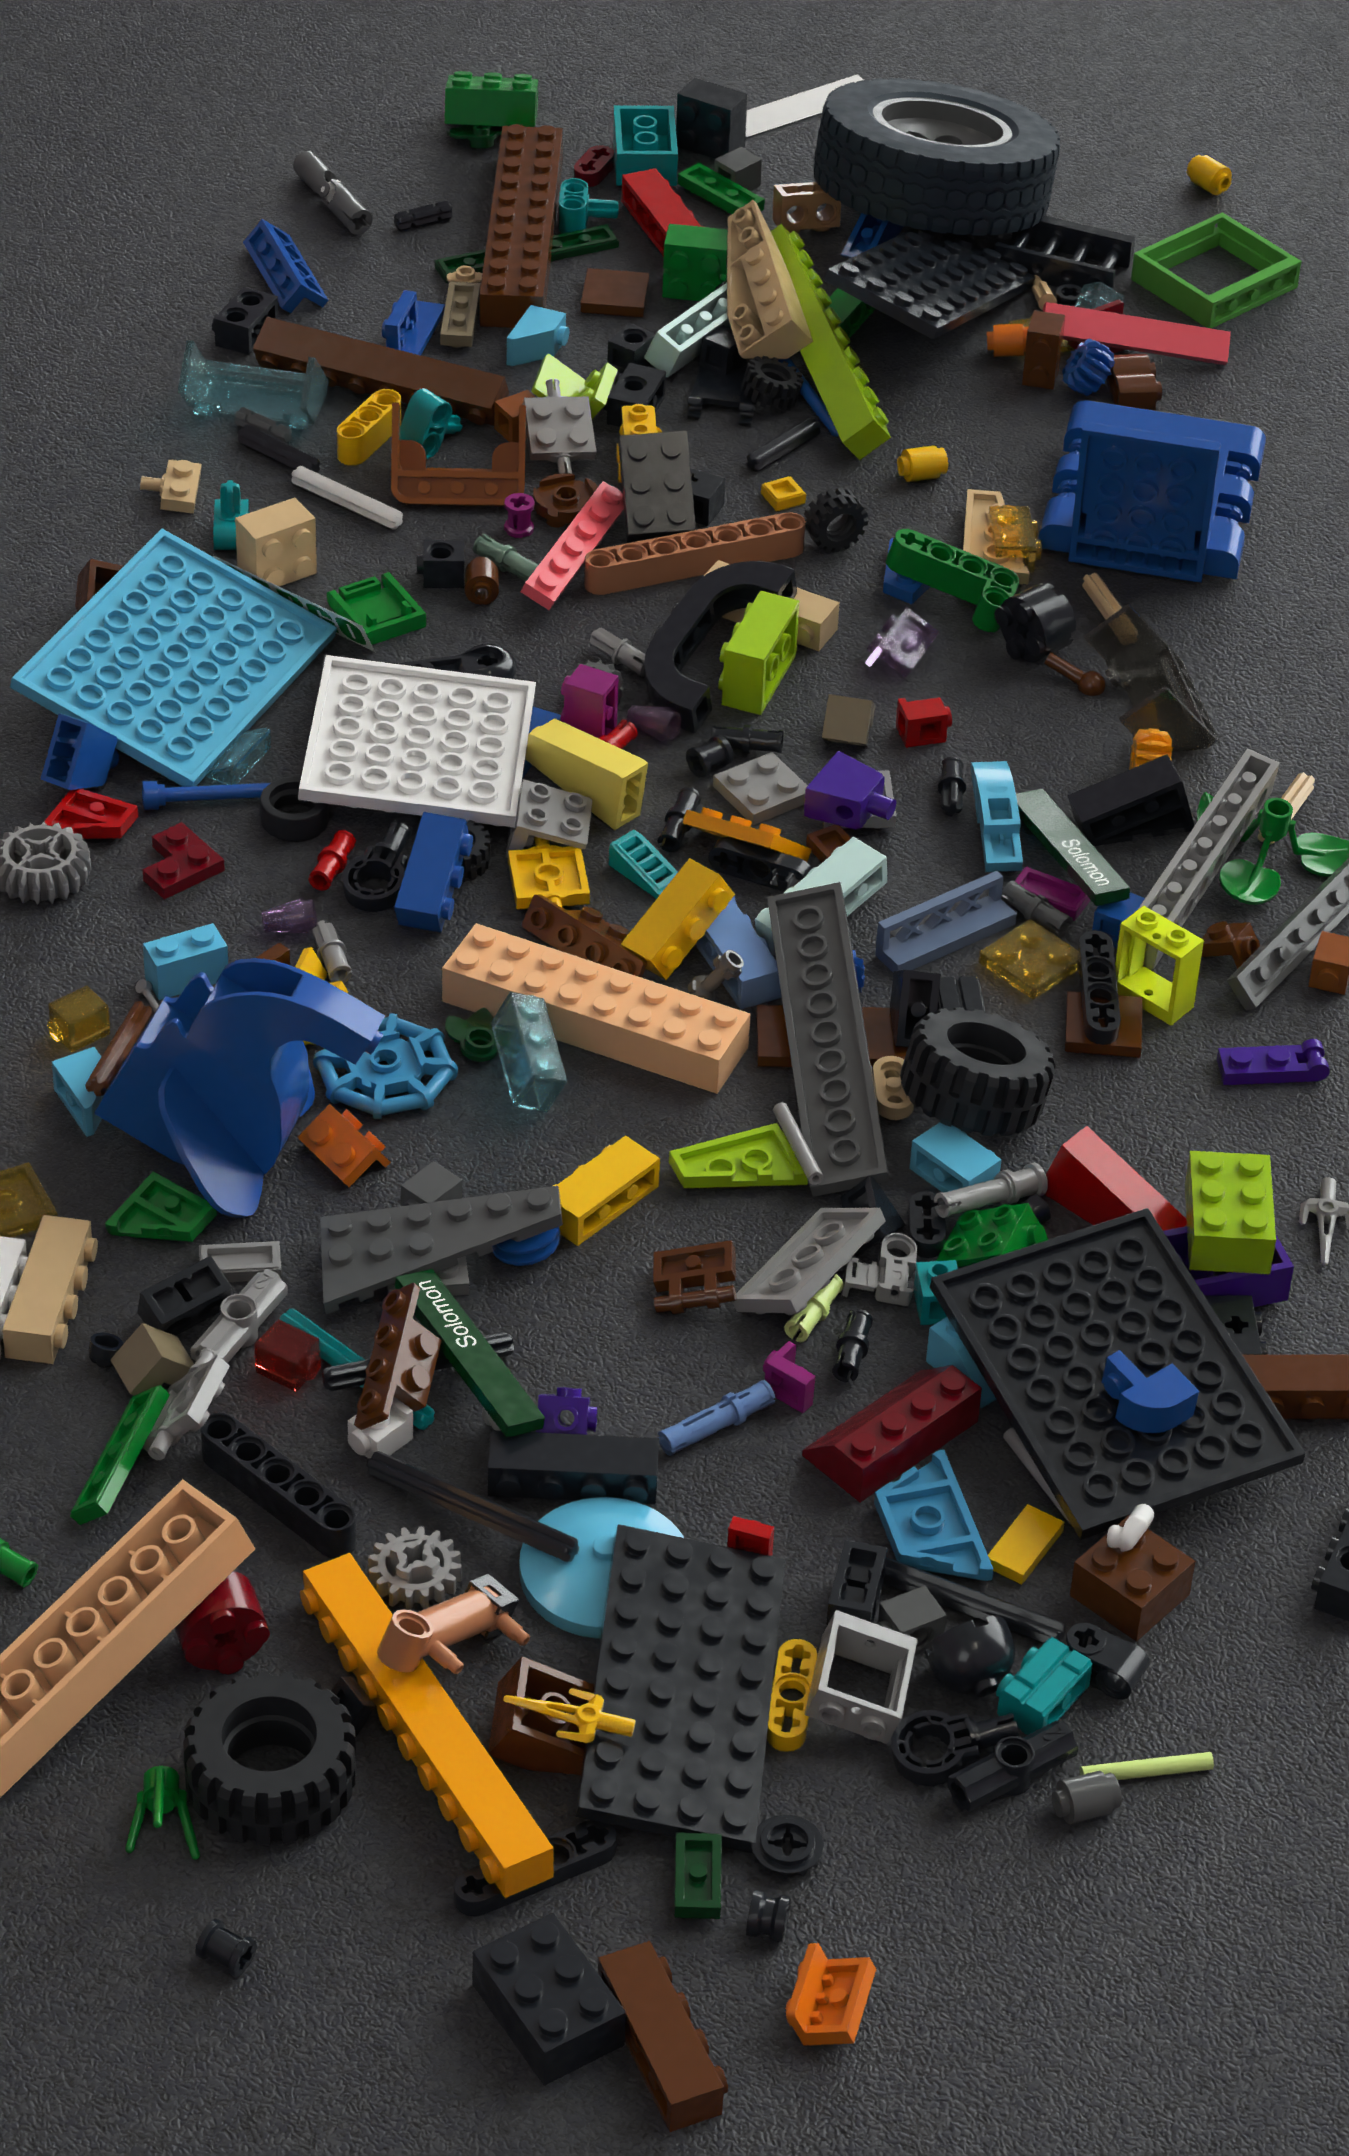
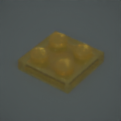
M1031 919L981 950L979 955V963L1033 1000L1079 970L1078 950Z

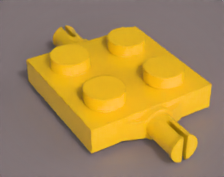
M534 837L536 846L522 850H508V866L516 909H528L533 896L538 894L560 907L590 904V890L580 848L550 845L549 840Z

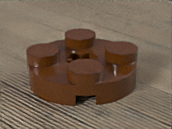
M561 473L547 476L540 481L539 488H534V509L541 517L546 518V523L549 526L562 527L566 523L573 521L598 486L588 478H585V483L575 480V474Z

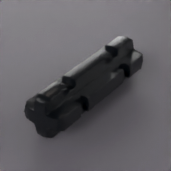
M446 200L435 203V206L433 204L410 209L409 213L407 211L395 213L394 224L399 231L410 229L411 225L418 227L437 222V218H440V221L449 219L453 216V209Z

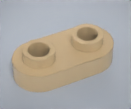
M885 1056L878 1059L873 1065L872 1073L879 1114L891 1120L904 1119L910 1116L914 1110V1104L910 1101L909 1096H906L900 1079L904 1059L897 1056Z

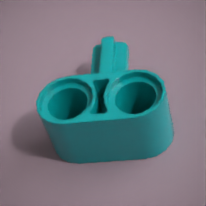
M570 178L562 182L558 229L562 234L586 229L589 217H618V201L590 199L588 183L582 179Z
M419 389L412 395L400 426V440L418 442L425 450L426 459H429L438 452L445 434H455L457 431L460 432L462 430L461 418L458 415H452L450 403L428 389Z
M227 480V483L220 485V499H215L213 524L214 550H237L235 518L249 513V499H241L240 485L234 483L233 480Z

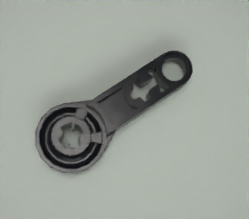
M494 644L473 646L457 656L395 663L512 679L517 672L516 660L509 650Z

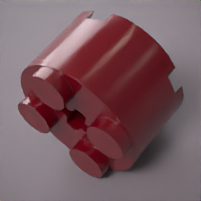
M235 1571L225 1578L174 1628L187 1662L201 1669L219 1670L222 1674L226 1675L236 1673L242 1669L244 1661L256 1654L270 1637V1631L255 1590L246 1576Z

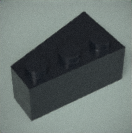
M1168 754L1067 795L1074 819L1081 833L1093 846L1131 841L1132 835L1152 833L1153 837L1163 836L1164 830L1184 828L1185 832H1188L1195 826L1183 782Z

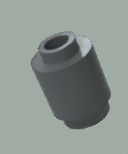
M1102 1771L1059 1780L1056 1785V1791H1053L1051 1795L1056 1815L1059 1818L1063 1817L1068 1824L1110 1815L1113 1809L1120 1808L1122 1804L1121 1789L1113 1773L1104 1774Z

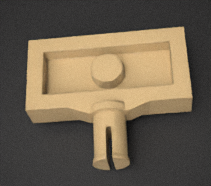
M168 460L166 473L161 479L141 477L140 490L160 492L161 510L194 514L202 464L192 463L187 460Z

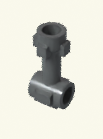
M727 950L722 956L718 955L713 960V966L716 968L708 976L698 975L693 977L688 984V993L716 1002L715 990L725 979L729 980L731 977L737 978L742 973V967L744 966L742 957L733 950Z

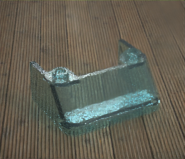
M187 340L178 392L187 405L193 408L192 412L198 415L212 416V412L235 415L236 411H239L241 407H246L274 421L288 422L290 427L307 429V426L314 424L327 395L329 380L315 357L308 358L305 374L209 361L204 358L194 341Z

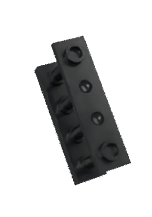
M1044 215L1038 224L1022 231L1013 232L1012 241L1014 242L1012 245L996 242L994 250L1000 253V260L1004 259L1009 263H1018L1028 269V273L1039 276L1047 285L1059 287L1063 284H1074L1081 287L1084 294L1111 299L1115 270L1113 268L1115 265L1125 268L1130 267L1133 261L1135 236ZM1028 244L1043 249L1041 252L1025 249V246ZM1058 251L1073 256L1071 259L1055 256L1054 254ZM1085 258L1095 261H1100L1102 263L1100 266L1085 263L1083 261L1085 260Z

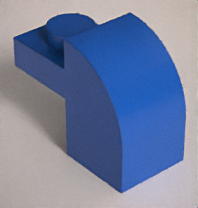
M1121 1350L1113 1353L1106 1359L1101 1382L1107 1393L1112 1398L1119 1400L1115 1418L1120 1423L1135 1431L1160 1433L1168 1431L1193 1417L1199 1390L1173 1363L1146 1378Z

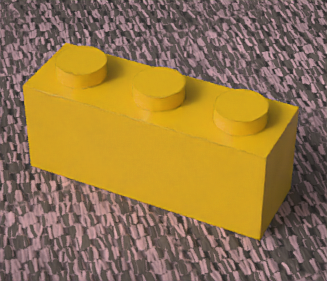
M689 858L622 941L621 945L646 960L647 970L667 980L698 940L703 937L706 930L722 910L726 908L735 893L720 874Z
M625 1135L613 1145L605 1147L585 1165H580L573 1174L559 1184L553 1185L559 1186L563 1221V1225L559 1226L561 1235L576 1246H579L658 1188L660 1158Z

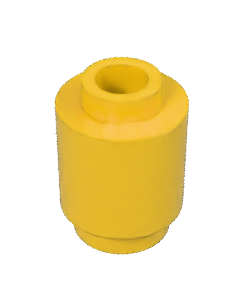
M1197 155L1188 164L1187 175L1190 177L1191 182L1209 193L1219 195L1230 187L1232 181L1230 168L1207 155Z
M935 445L904 449L901 456L897 459L898 473L900 476H904L907 482L939 478L941 474H946L948 471L947 453L944 448H937Z

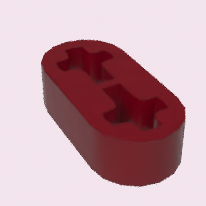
M603 145L589 148L575 163L574 178L586 181L588 187L600 184L614 167V150Z

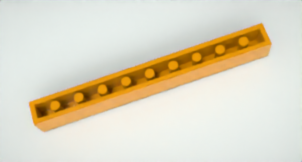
M347 1553L304 1570V1590L300 1591V1599L308 1615L314 1614L316 1616L325 1641L327 1643H334L338 1649V1655L344 1669L347 1672L353 1671L357 1677L358 1684L376 1705L382 1726L387 1731L392 1729L397 1737L401 1754L407 1761L412 1759L416 1765L423 1787L427 1791L433 1790L438 1798L439 1808L443 1817L448 1822L453 1820L458 1828L460 1840L466 1851L469 1853L474 1851L479 1859L480 1868L486 1881L489 1884L495 1883L504 1898H507L554 1878L553 1846L424 1659H421L416 1670L406 1673L389 1668L378 1658V1646L393 1614L353 1556Z

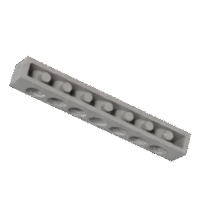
M1247 748L1138 909L1146 906L1180 927L1184 925L1272 793L1280 762ZM1147 943L1143 966L1153 970L1164 953Z

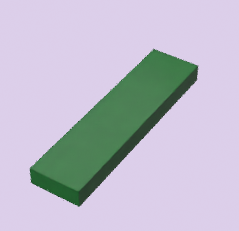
M161 1385L132 1396L71 1511L70 1516L79 1525L108 1514L170 1396Z

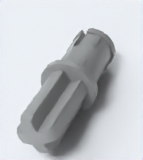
M598 628L592 632L589 642L593 647L612 657L613 663L617 665L622 663L641 677L646 676L644 669L646 654L633 647L630 640H621L603 628Z
M324 920L317 922L318 926L312 929V934L318 946L317 957L320 962L325 964L331 982L342 980L345 983L352 976L351 967L348 965L345 956L346 946L338 939L332 923H325Z

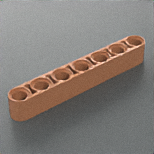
M787 512L595 549L588 552L585 556L584 586L592 594L605 595L705 575L717 560L733 564L745 561L772 562L796 557L802 554L804 550L806 521L802 515Z

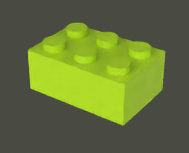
M760 591L754 602L747 604L741 623L737 622L735 624L731 640L724 642L720 652V662L724 663V668L719 678L718 689L722 690L723 706L762 715L796 657L800 600Z
M1190 1151L1185 1180L1189 1270L1270 1274L1276 1244L1270 1155Z

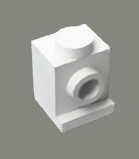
M395 1397L393 1398L388 1419L360 1430L354 1426L356 1415L348 1420V1444L357 1454L364 1455L368 1459L376 1451L390 1456L413 1439V1410Z

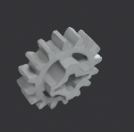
M419 1526L416 1534H410L409 1530L403 1527L401 1528V1536L396 1538L393 1534L387 1533L385 1534V1544L377 1542L374 1544V1555H369L368 1557L369 1581L373 1586H376V1591L380 1597L389 1595V1605L392 1607L399 1601L405 1602L406 1610H411L414 1603H420L421 1607L426 1609L429 1608V1601L432 1599L438 1603L444 1602L445 1592L455 1594L456 1582L461 1581L460 1551H453L452 1539L440 1541V1531L438 1530L428 1536L425 1535L424 1527Z

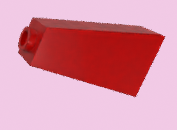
M1088 1126L1084 1127L1061 1146L1046 1173L1048 1188L1045 1195L1092 1225L1148 1208L1163 1231L1187 1226V1219Z

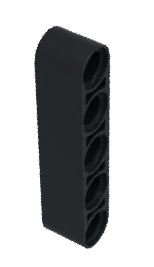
M226 1413L209 1415L205 1424L200 1428L202 1459L206 1465L323 1555L335 1559L347 1553L351 1554L355 1550L356 1515L354 1509L233 1416Z

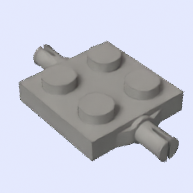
M549 379L545 382L547 397L524 398L522 405H526V436L530 460H547L557 463L559 474H573L570 462L578 459H595L597 452L589 397L561 396L559 380L554 379L553 382L552 379Z
M209 1348L201 1350L195 1364L190 1367L189 1372L168 1388L167 1392L170 1396L142 1447L153 1459H164L168 1449L174 1446L183 1434L189 1430L192 1432L198 1431L209 1418L210 1413L207 1409L210 1403L223 1391L225 1383L222 1380L230 1367L213 1350Z

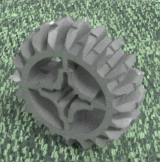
M45 821L41 825L34 826L29 822L28 827L21 828L15 826L14 833L5 832L3 839H0V892H7L10 899L20 897L22 903L34 900L37 905L41 901L48 900L53 904L54 899L61 898L67 900L68 893L76 894L79 892L80 886L86 885L91 870L90 850L87 843L83 841L82 835L74 834L72 827L62 829L59 823L49 826Z

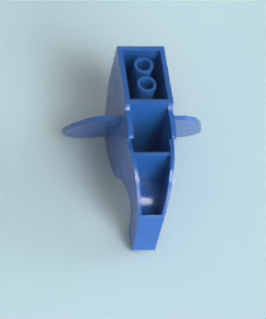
M259 958L236 960L225 966L216 981L215 987L211 985L206 973L200 972L188 982L179 997H164L121 1065L94 1114L174 1162L185 1165L201 1194L219 1213L236 1218L252 1215L258 1208L264 1174L275 1164L299 1117L313 1105L315 1099L312 1075L308 1066V1054L303 1041L319 1045L356 1065L364 1052L371 1055L379 1044L383 1033L379 1032L378 1028L385 1015L308 972L274 960Z

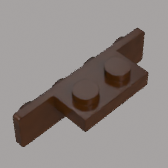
M540 894L533 896L522 922V927L554 948L641 978L647 966L646 960L621 945L630 931L620 925L609 924L602 919L603 914L590 907H583L582 910H565Z
M414 1282L391 1291L383 1301V1311L378 1330L374 1336L375 1343L370 1362L366 1368V1379L362 1395L357 1403L358 1411L354 1426L360 1430L388 1419L394 1397L414 1412L426 1407L442 1340L413 1319L420 1292V1287Z

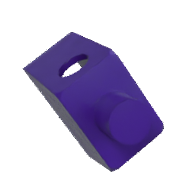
M837 751L806 787L804 816L856 830L861 829L872 815L889 820L894 814L896 800L883 795L885 778L882 773Z

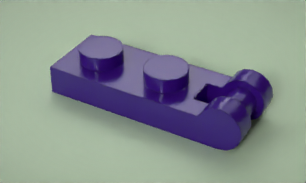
M1308 1039L1301 1045L1218 1048L1217 1063L1223 1085L1321 1081L1326 1079L1330 1073L1328 1062L1323 1058L1325 1055L1323 1045L1317 1039Z

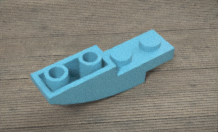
M1007 761L971 762L977 823H980L985 871H1022L1023 858L1019 835L1020 817Z

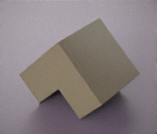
M829 694L822 739L867 747L869 731L872 728L875 712L873 701Z
M144 1323L136 1329L111 1359L127 1390L132 1395H137L150 1388L162 1385L164 1382L172 1385L182 1379L189 1372L190 1367L194 1365L177 1336Z

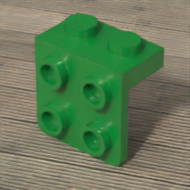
M1029 1203L1005 1204L997 1208L984 1210L972 1209L959 1216L936 1261L956 1260L957 1267L969 1266L1046 1241L1048 1237L1045 1228L1039 1223Z

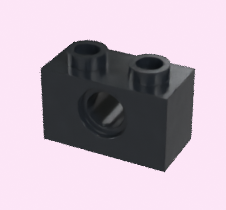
M629 363L623 374H618L615 386L610 391L606 404L603 407L607 411V424L621 427L622 406H632L635 404L654 406L656 413L665 399L666 371Z

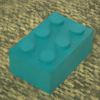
M614 105L613 147L616 186H622V175L654 168L659 171L664 179L668 180L670 186H677L678 149L674 106Z

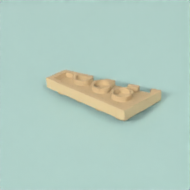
M967 489L963 550L1014 571L1019 577V584H1028L1029 571L1027 566L1023 564V554L1021 548L1017 547L1014 528L1010 527L1009 514L1001 492Z

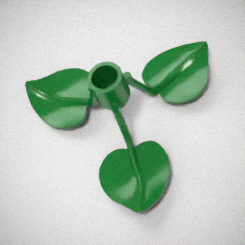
M1204 792L1197 809V822L1214 798L1207 792ZM1270 798L1265 802L1263 809L1259 811L1258 817L1254 818L1240 841L1246 842L1259 827L1264 841L1256 865L1244 859L1228 861L1221 868L1219 881L1222 888L1233 899L1251 905L1263 904L1272 900L1278 894L1281 886V878L1278 872L1262 867L1271 841L1281 840L1288 832L1293 853L1302 855L1301 865L1307 871L1324 877H1330L1349 858V841L1315 832L1304 833L1296 837V821L1291 820L1292 805L1282 798Z

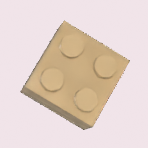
M295 497L235 518L237 567L279 587L317 574L316 518Z

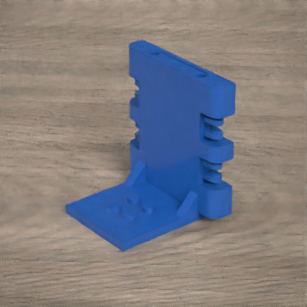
M1088 400L1077 402L1072 407L1064 437L1063 451L1070 453L1059 459L1053 478L1052 493H1058L1059 495L1047 502L1039 531L1037 548L1068 552V562L1201 583L1203 574L1237 579L1245 540V533L1238 522L1249 524L1254 490L1247 481H1258L1266 443L1265 434L1259 428L1250 425Z

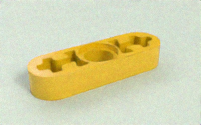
M802 1639L788 1640L780 1646L771 1693L767 1741L773 1748L785 1752L797 1750L804 1744L809 1716L805 1715V1710L817 1661V1650L810 1642ZM794 1658L802 1659L800 1674L792 1672ZM786 1689H796L804 1696L799 1700L789 1701L784 1699L780 1693ZM784 1716L792 1717L790 1732L781 1731L783 1729Z

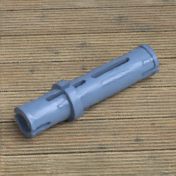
M761 1380L736 1394L730 1392L724 1395L721 1401L659 1431L660 1446L667 1455L672 1456L683 1448L732 1424L738 1426L744 1423L751 1414L775 1403L774 1391L767 1381Z

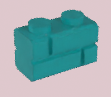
M1053 1637L1049 1638L1039 1649L1032 1647L1024 1656L1021 1669L1015 1676L1008 1673L1001 1680L997 1688L996 1696L999 1697L998 1716L1013 1713L1015 1719L1013 1721H1016L1017 1726L1027 1735L1054 1721H1058L1089 1687L1093 1663H1091L1088 1657L1076 1650L1070 1651L1067 1645Z

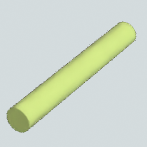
M1211 1752L1081 1766L1080 1775L1102 1771L1104 1774L1113 1773L1117 1780L1213 1770L1214 1760Z

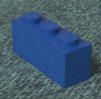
M423 812L394 906L398 925L441 933L445 920L451 919L454 910V899L452 898L454 888H460L464 875V868L461 866L464 856H470L473 846V835H470L468 832L466 819Z

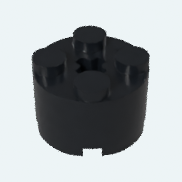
M1039 583L1007 598L1001 607L995 610V620L1000 625L1006 641V650L1011 658L1015 660L1021 658L1028 662H1036L1048 656L1051 652H1057L1072 643L1073 639H1070L1071 633L1076 631L1075 615L1067 598L1063 594L1057 596L1051 590L1054 588L1053 585Z

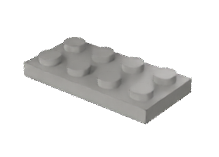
M820 1208L736 1293L737 1299L733 1302L736 1311L755 1312L756 1314L785 1313L793 1315L804 1310L807 1302L819 1290L829 1284L830 1278L841 1267L847 1265L857 1250L863 1244L869 1242L874 1237V1233L886 1222L881 1209Z

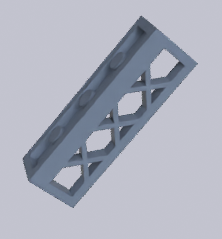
M994 871L878 922L875 956L892 972L913 970L1015 925L1017 913L1001 899L1004 876L998 871ZM989 888V895L977 900L984 890ZM961 901L954 911L948 913L956 902ZM932 913L924 924L918 926L925 916ZM903 926L895 937L890 938V931Z

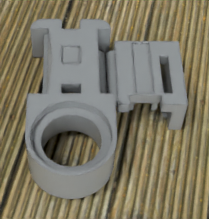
M891 1233L882 1240L878 1262L872 1261V1264L860 1263L858 1258L852 1257V1260L844 1268V1287L841 1296L847 1297L850 1287L873 1292L876 1289L875 1299L877 1301L908 1306L914 1289L908 1288V1276H913L916 1265L917 1245L915 1241L905 1234ZM888 1249H900L907 1254V1256H893L888 1252ZM853 1266L856 1267L855 1277H852ZM891 1290H897L898 1294L891 1295Z

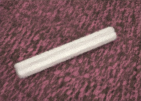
M298 466L296 470L292 471V483L392 530H396L403 523V513L393 507L303 466Z

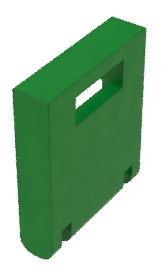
M390 572L381 574V582L373 576L340 587L339 594L335 590L327 592L329 606L336 614L361 625L371 645L426 627V612Z

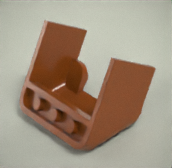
M392 402L391 491L393 496L403 504L504 506L505 498L509 495L524 493L526 405H519V442H505L497 446L492 455V469L426 468V453L422 445L413 440H400L399 402Z

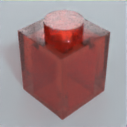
M280 1319L255 1343L256 1373L295 1392L307 1380L315 1378L320 1370L322 1360L320 1358L319 1338Z

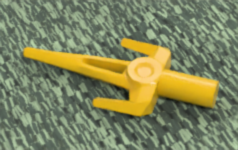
M574 1688L569 1689V1694L589 1701L581 1706L505 1695L503 1699L506 1703L575 1724L579 1728V1733L557 1731L556 1736L560 1738L589 1743L594 1741L597 1729L628 1737L633 1736L636 1720L602 1712L604 1699L601 1695Z

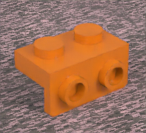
M331 1104L297 1137L349 1188L376 1160L385 1168L391 1163L381 1153L386 1146L375 1135L368 1131L363 1136L358 1131L363 1124L349 1110L346 1109L340 1114Z
M819 1943L808 1944L804 1959L798 1966V1978L792 1997L786 2004L787 2021L795 2030L803 2046L854 2044L876 1972V1967L870 1957L827 1959Z

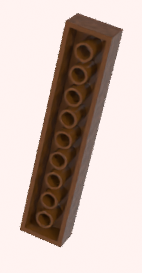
M519 124L502 126L480 288L481 327L514 328L530 305L546 308L552 242L555 232L563 164V128H554L549 125L524 127Z

